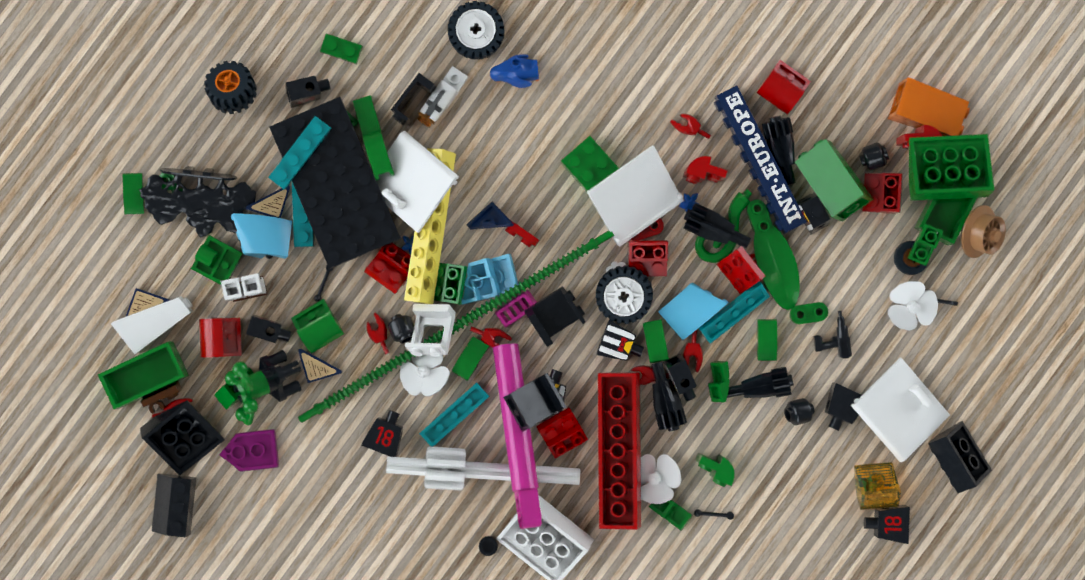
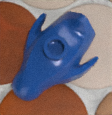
M527 54L515 55L501 64L492 67L490 77L497 83L503 81L518 88H526L532 85L530 81H539L537 60L527 59L529 57Z

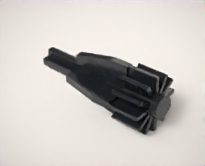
M781 115L771 117L769 122L762 124L764 137L767 139L768 147L778 167L781 168L787 184H794L796 182L792 165L795 164V149L790 117L781 118Z
M695 203L692 210L688 209L684 216L686 222L683 228L704 239L725 244L732 241L744 248H747L751 238L735 231L736 226L719 213L698 203Z
M663 363L651 364L656 381L655 384H652L653 406L659 430L668 429L669 432L678 430L680 425L687 423L680 397L671 379L667 380Z
M786 367L771 369V372L742 381L741 385L729 387L727 398L744 395V398H766L771 396L778 398L792 395L790 387L794 386L792 374L788 375Z

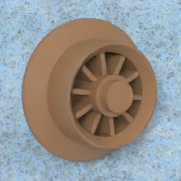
M980 205L973 209L961 229V243L964 253L968 257L978 258L984 253L994 254L1002 246L1006 234V225L1001 217L995 216L989 206Z

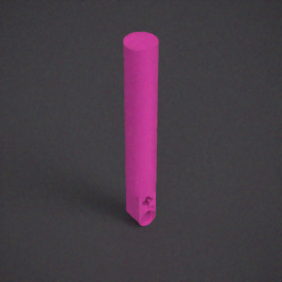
M516 343L502 344L493 347V355L520 529L541 527L542 518L537 490L539 486L531 430L521 431L503 398L524 386L519 345Z

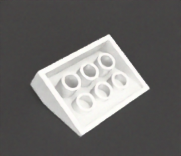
M538 495L542 518L541 527L520 529L516 513L496 540L545 579L563 580L588 552L594 539Z

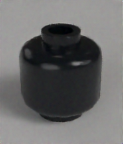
M878 142L863 147V155L859 156L862 166H867L869 170L881 168L889 160L885 145L881 146Z
M401 314L393 316L391 318L392 321L388 324V330L393 340L401 344L411 341L414 331V324L411 318Z
M804 398L788 402L784 409L786 420L793 425L810 422L815 412L813 404Z

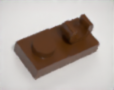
M179 382L173 383L142 398L140 402L143 407L149 405V411L153 414L155 413V404H158L161 410L164 409L165 404L162 400L165 398L168 400L175 398L179 395L178 392L182 387Z

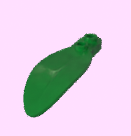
M752 200L747 205L746 213L754 231L753 245L757 265L765 274L763 281L775 302L781 308L790 310L796 305L800 292L799 272L794 254L785 237L773 226L765 203L761 200ZM754 206H758L760 211L756 212ZM765 224L767 229H761L760 225Z

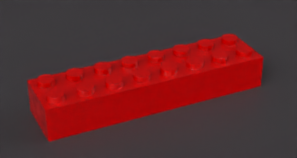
M598 373L599 529L638 530L641 527L640 373Z

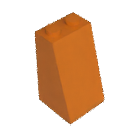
M907 77L898 85L888 119L916 129L923 125H930L939 130L942 136H958L963 133L964 126H962V123L970 111L968 107L969 101Z

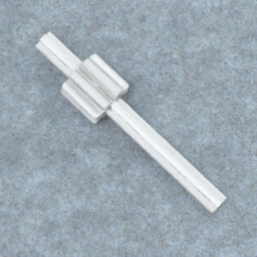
M429 446L426 450V459L387 457L386 473L425 476L424 487L427 489L461 491L464 487L465 478L511 481L509 464L465 461L466 451L462 448ZM536 466L539 483L580 484L579 468Z

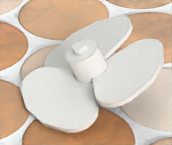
M908 281L899 284L890 292V300L892 302L903 304L892 305L888 309L889 318L900 329L908 331L915 329L918 324L917 318L922 325H930L937 315L938 301L936 294L932 290L925 291V286L922 282Z
M422 354V356H413V363L407 362L402 364L400 367V379L403 387L410 395L417 396L422 393L424 396L429 397L439 392L445 386L450 371L445 366L437 367L442 363L443 355L434 357L429 354Z
M645 454L641 457V485H643L641 486V500L650 504H662L670 501L674 496L672 488H677L681 484V471L676 461L669 455L662 454L657 459L656 468L655 458L651 454Z

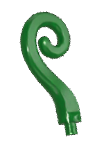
M748 189L743 194L738 192L729 206L728 221L736 226L734 230L739 232L740 215L750 203L748 198L752 193ZM697 236L695 241L697 255L701 260L708 263L720 262L731 254L736 246V243L729 241L720 251L710 253L704 247V238ZM714 241L713 247L717 249L722 243Z

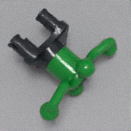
M281 350L273 355L261 357L259 371L251 375L247 373V364L241 361L236 362L232 367V371L227 372L225 375L226 383L234 387L238 400L243 403V407H239L235 412L236 419L249 426L253 423L254 414L259 406L256 399L270 394L276 400L282 402L288 396L300 392L302 389L297 380L283 386V382L287 377L301 372L300 366L292 369L299 365L298 361L295 360L283 367H275L280 363L288 361L284 350Z

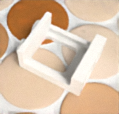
M414 304L412 310L416 315L411 343H405V347L414 356H422V354H429L434 357L448 355L456 312L449 304ZM443 326L444 331L441 343H421L425 327Z

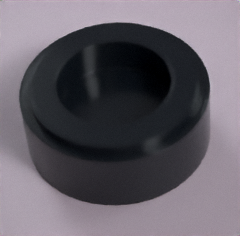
M492 536L483 537L479 542L480 552L485 556H491L496 553L498 549L497 540Z

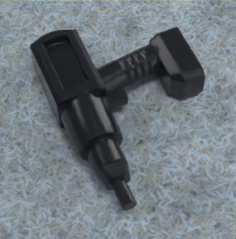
M841 310L838 311L837 336L832 337V340L822 342L820 335L813 336L815 352L837 347L840 358L852 356L848 328L845 326V319L842 316Z

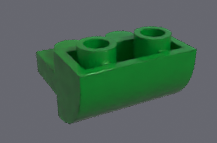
M439 263L434 301L462 305L467 266Z
M324 299L291 318L297 329L296 332L311 354L344 335L340 324Z
M698 453L695 459L699 463L698 466L710 472L709 475L713 477L712 481L722 487H725L726 484L732 486L735 472L732 464L725 457L719 454L715 461Z

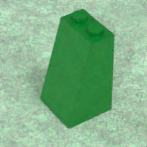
M827 139L816 142L814 148L801 153L798 156L799 159L795 161L822 204L834 219L843 222L874 200L833 143Z

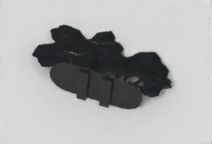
M187 166L184 169L161 168L160 172L175 175V178L165 182L159 175H151L148 178L147 186L139 189L141 198L145 199V208L149 213L153 214L154 219L160 225L173 221L178 214L183 212L187 215V223L191 227L196 228V233L200 238L212 233L217 222L226 231L236 233L237 229L234 220L231 219V215L233 213L244 214L243 210L246 209V206L254 203L256 199V191L251 190L246 182H240L234 187H228L224 183V180H236L237 176L214 173V169L206 168L204 171H195V167ZM182 177H197V187L195 189H187L181 183ZM203 178L219 180V183L215 189H211L203 184ZM176 183L177 186L175 191H173L172 193H168V188L171 185L175 186ZM223 189L227 191L226 195H223Z

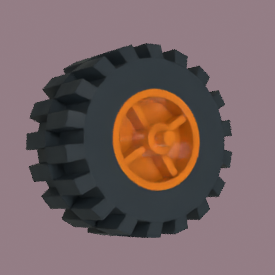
M223 61L224 64H216L217 67H212L210 69L211 73L206 74L207 80L204 81V89L211 103L218 111L221 110L225 114L227 111L229 114H234V111L240 113L242 112L241 109L244 108L246 110L249 108L248 104H253V98H256L257 87L249 69L244 67L242 63L239 62L237 64L236 61H231V63Z

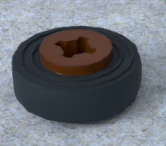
M906 241L900 244L894 254V263L897 269L907 275H916L927 267L907 258L915 241Z

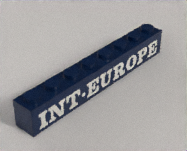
M736 85L718 94L715 97L714 105L718 112H722L724 119H722L727 129L730 128L733 134L731 136L732 141L741 150V159L744 163H748L750 167L748 172L752 180L756 179L759 185L757 190L761 197H765L767 201L766 208L776 219L774 221L776 228L784 234L806 223V220L738 86Z

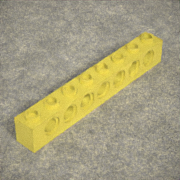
M427 148L452 171L454 170L455 153L444 149ZM451 187L419 233L414 232L404 297L405 301L420 304L434 303Z

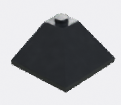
M188 400L156 415L140 428L142 439L179 476L225 440Z

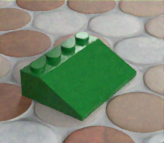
M988 134L909 138L910 200L989 197L994 191Z

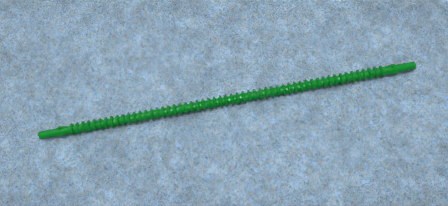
M608 230L595 239L591 238L587 244H581L582 247H576L577 250H572V253H567V256L563 255L562 259L558 258L557 262L553 261L552 265L548 264L547 268L543 267L542 271L538 270V273H533L532 277L529 275V279L524 278V282L519 281V285L514 284V288L510 287L509 291L505 290V293H500L499 297L491 298L490 302L486 301L485 305L481 304L480 308L476 307L475 311L471 310L470 314L466 313L467 316H462V319L457 318V322H454L452 334H455L454 331L459 332V328L464 329V325L469 326L468 323H473L474 319L478 320V317H483V314L487 315L488 311L492 312L493 308L497 309L498 305L502 306L503 302L507 303L508 299L512 300L511 297H517L516 294L519 293L521 295V291L526 292V288L531 289V285L535 286L536 282L540 283L541 279L545 280L546 276L550 277V274H555L556 270L559 272L560 268L564 269L565 265L569 266L570 262L574 263L575 259L579 260V256L584 257L583 254H588V251L599 248L598 245L614 236L613 232ZM444 327L442 331L438 330L437 334L433 333L432 337L428 336L427 340L424 338L421 343H440ZM404 350V354L400 353V356H395V359L391 358L390 362L386 361L385 365L381 364L380 368L376 367L375 371L371 370L370 374L366 373L367 376L362 375V379L357 378V382L353 381L352 385H347V388L343 387L342 391L338 390L337 394L334 392L333 396L329 395L328 399L324 398L323 402L314 404L313 408L298 416V419L303 423L316 414H322L326 408L330 409L331 405L335 406L336 402L340 403L341 399L345 400L346 396L350 397L351 393L354 395V391L359 392V388L364 389V385L369 386V382L373 383L374 379L378 380V377H383L384 373L387 375L388 371L392 372L393 368L397 369L398 365L402 366L403 362L407 363L408 359L412 360L411 357L414 355L410 351Z

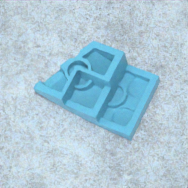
M233 213L231 215L244 255L261 259L266 255L284 259L288 257L292 227L291 220L254 214Z
M511 254L468 263L462 305L500 296V293L504 294L505 290L509 291L510 287L514 288V284L519 285Z
M691 283L658 312L678 336L684 340L729 302L725 299L721 300L713 296L710 291L703 290L700 286Z

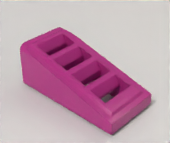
M528 289L495 312L505 328L525 315L524 311L529 307L522 299L523 297L529 303V307L537 303ZM517 301L520 303L524 311H521L520 308L517 306ZM510 306H512L515 312L518 314L517 316L513 314V312L509 308ZM504 310H505V311L508 313V315L510 316V318H511L510 321H509V320L507 319V317L504 315V313H503Z

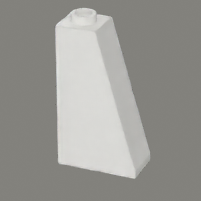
M180 296L112 322L111 325L132 352L136 354L193 312L191 309L193 305L186 297Z

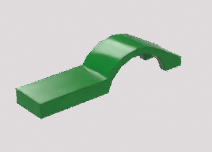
M371 95L353 100L365 149L376 181L380 180L379 175L390 172L391 176L395 175L384 144L382 130Z

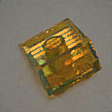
M892 462L854 465L856 495L860 510L899 507L901 490Z

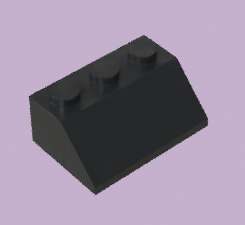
M963 421L940 433L928 443L932 453L936 456L942 470L945 471L957 493L977 487L992 471Z
M157 474L152 532L175 537L191 535L196 477Z

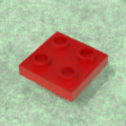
M742 246L716 264L739 294L765 277V274L757 266L756 259L753 261L755 254H748Z

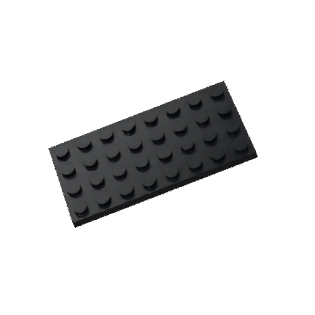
M341 97L269 126L282 158L315 116L332 128L292 180L329 269L401 239Z

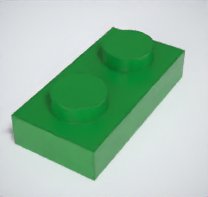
M325 34L320 52L357 65L363 46Z

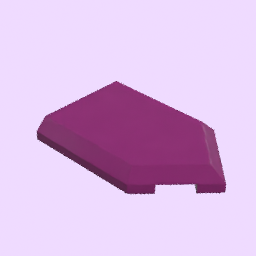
M275 429L236 433L219 455L240 472L279 467Z

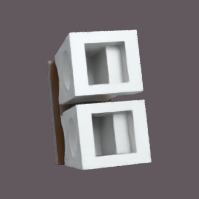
M259 273L243 276L241 281L240 278L221 281L226 301L237 302L268 295L264 276H259Z

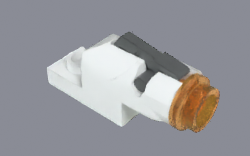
M452 66L419 111L417 120L428 128L434 125L444 110L448 109L467 81L468 76Z

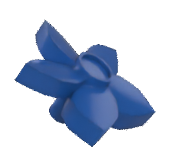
M684 193V201L679 204V207L685 209L686 212L688 209L692 210L695 203H697L695 200L698 197V193L693 194L691 197Z
M414 235L410 239L407 236H402L406 243L403 245L402 250H409L411 254Z

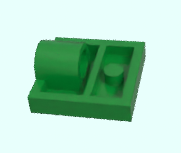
M208 235L205 243L198 249L191 269L221 285V281L231 278L243 253Z

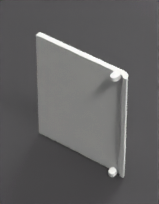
M402 131L387 152L395 175L391 176L390 172L379 175L380 180H377V183L387 206L419 233L450 187L457 184L456 179L459 176L406 131Z
M653 145L587 191L610 232H613V239L619 247L684 201L682 194L678 192Z
M899 358L859 399H854L855 403L851 405L899 462L905 461L950 416L902 358Z

